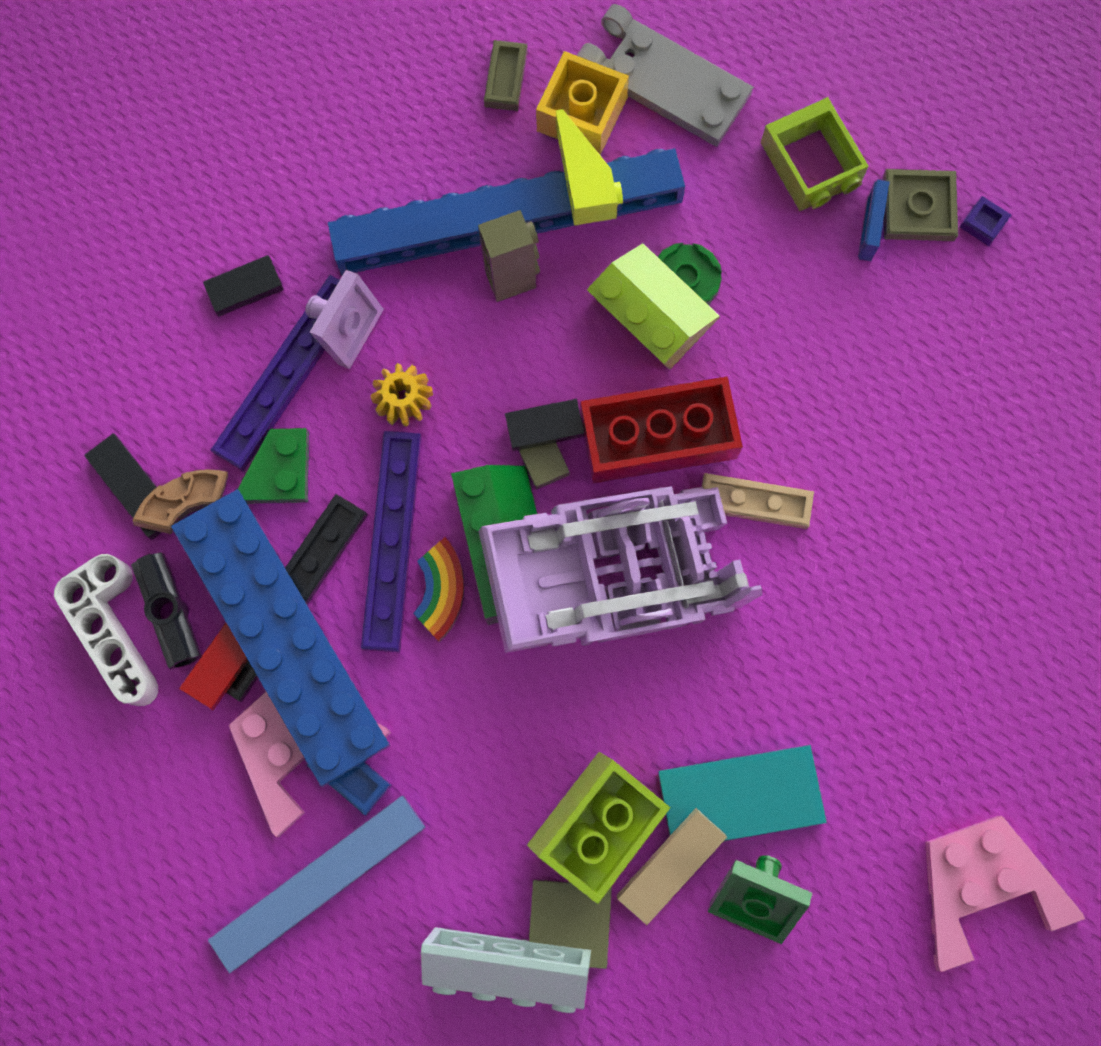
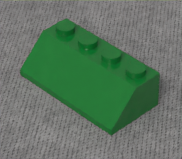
M485 465L451 473L482 608L488 625L498 623L479 530L481 526L522 520L524 516L537 514L526 466Z

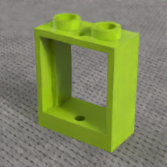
M828 97L765 125L761 145L799 211L811 206L813 209L819 208L826 204L832 196L841 192L849 194L862 185V180L869 165ZM821 130L845 172L808 189L784 146Z

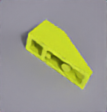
M563 109L556 110V132L574 225L616 219L617 206L623 204L620 182L614 183L612 170L566 112Z

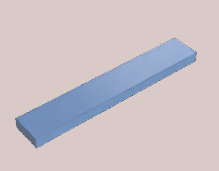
M401 796L208 939L210 945L229 974L425 829V825L405 796Z

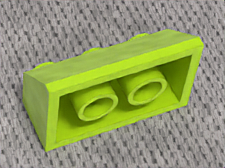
M643 243L613 261L587 289L591 295L669 369L720 318L705 301Z
M598 752L527 846L541 860L598 904L671 807L614 760Z

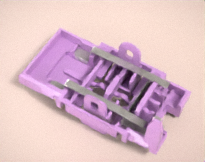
M670 486L560 504L552 509V515L541 513L524 516L522 520L481 526L479 530L505 653L545 646L550 643L552 647L575 643L576 639H580L582 646H585L594 641L600 643L682 627L689 623L698 624L706 620L705 614L711 613V616L733 612L734 609L742 608L763 595L761 585L749 587L747 575L743 572L740 560L732 561L719 571L714 572L717 566L716 562L711 561L709 550L712 549L711 543L706 542L704 532L719 530L727 524L718 487L709 489L698 487L681 490L679 494H674L673 488ZM610 506V507H608V508H602V509L593 510V511L590 512L589 514H587V512H586V510H588V509H594V508H600V507ZM646 543H648L649 550L658 549L659 557L637 561L636 552L644 549ZM620 555L621 564L595 568L593 559ZM662 565L663 573L656 574L655 580H652L650 577L640 579L639 568ZM623 571L625 582L614 583L605 587L604 584L598 583L597 576ZM666 617L667 622L660 623L661 618Z

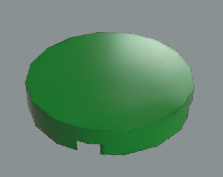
M676 243L662 250L658 255V258L703 301L710 305L718 295L722 280L720 263L711 251L695 243L692 245Z

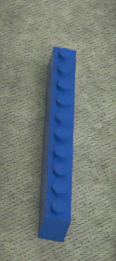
M675 148L669 150L654 149L646 155L632 158L621 156L607 163L612 170L614 183L620 182L622 188L623 204L617 206V217L683 203L686 186ZM551 171L543 177L533 179L518 178L509 184L496 187L485 185L477 188L475 191L463 194L448 193L439 199L430 201L414 200L402 207L392 209L382 207L373 210L369 214L359 216L344 215L336 221L328 222L334 257L341 276H343L345 270L357 273L481 246L478 230L479 224L521 210L526 223L532 221L537 234L576 225L573 223L565 174L561 171Z

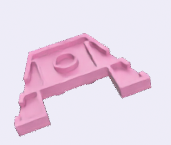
M265 692L236 718L229 727L270 829L275 837H280L305 813L283 788L280 781L305 758L269 695ZM377 723L385 737L391 734L388 728Z
M995 816L925 842L929 894L932 897L933 918L931 919L932 934H934L936 952V955H934V965L939 972L974 960L959 918L1031 892L1046 930L1054 931L1085 919L1081 910L1003 816Z

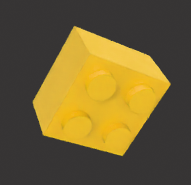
M564 51L536 108L537 132L558 139L556 132V110L563 109L601 156L627 100L629 76Z

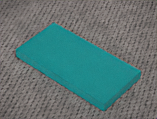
M811 745L658 771L663 801L671 807L666 813L669 837L695 808L725 833L727 838L724 841L827 823Z

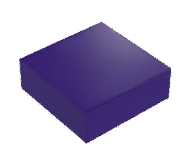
M981 196L960 225V228L987 246H990L1011 217V214Z

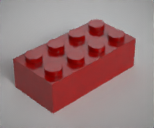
M728 376L583 400L580 403V415L585 432L584 438L593 483L735 460L743 448Z

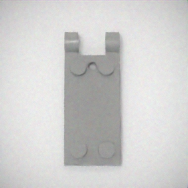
M612 4L601 19V24L609 34L620 37L623 41L610 60L606 58L601 49L590 43H585L576 56L628 75V97L717 147L752 95L754 87L634 20L630 12L623 6ZM630 52L634 54V57L625 54Z

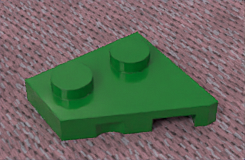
M307 428L269 430L238 487L247 504L308 502L309 431Z

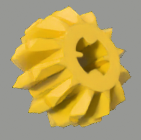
M397 363L395 365V372L392 374L389 370L383 368L381 373L385 380H373V387L377 391L370 395L372 402L378 404L375 408L379 416L387 415V421L392 425L400 417L403 426H408L410 422L409 417L412 415L416 420L421 421L423 417L419 409L430 410L432 406L431 402L427 399L433 395L432 387L426 385L429 381L425 373L417 375V369L413 365L409 366L404 372L401 364ZM402 390H406V392H407V393H405L406 398H404V399H398V398H397V397H399V393H398V392H399V391H402Z

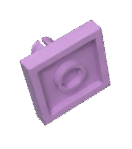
M345 270L328 301L315 295L309 299L306 305V315L309 318L316 319L310 333L338 365L348 369L351 368L384 310L360 276L348 270Z

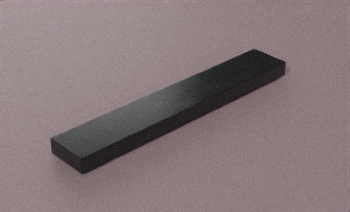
M338 494L334 495L285 567L307 605L368 516L365 511ZM247 661L226 692L240 702L244 700L258 679L249 661Z

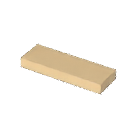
M704 473L702 487L704 489L718 487L725 515L802 529L809 528L814 491Z
M695 808L617 894V899L648 925L722 844L727 836Z

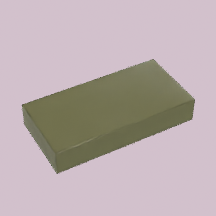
M499 40L493 41L484 107L518 111L528 52L527 44Z
M556 443L518 450L536 490L570 475Z

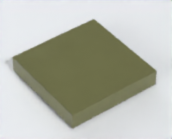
M885 170L883 180L890 182L884 214V239L955 241L957 239L956 171Z
M533 880L529 942L591 950L589 967L607 969L612 886L597 904L570 882Z

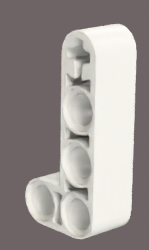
M100 554L63 577L54 589V597L113 695L123 703L134 706H146L156 698L158 683L108 604V601L124 592L130 586L133 580V573L125 562L109 554ZM115 566L116 574L114 578L105 582L104 575L110 567ZM83 587L84 592L81 600L73 603L72 597L74 592L78 588ZM102 617L103 626L101 630L96 634H92V623L97 618ZM120 647L122 658L118 664L112 666L110 656L115 649ZM131 679L140 682V684H138L136 687L138 691L136 695L131 694V692L135 689V685L133 684Z

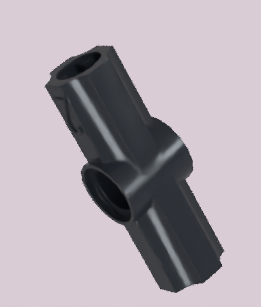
M160 552L138 558L131 566L145 602V616L153 624L168 668L185 667L196 662L202 657L188 619V606L180 597L165 554ZM172 602V614L166 619H161V608L166 603Z

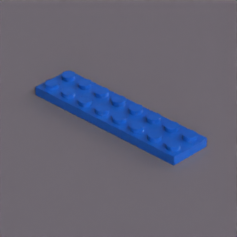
M237 489L172 525L173 531L320 786L323 788L390 747L389 742L240 491Z

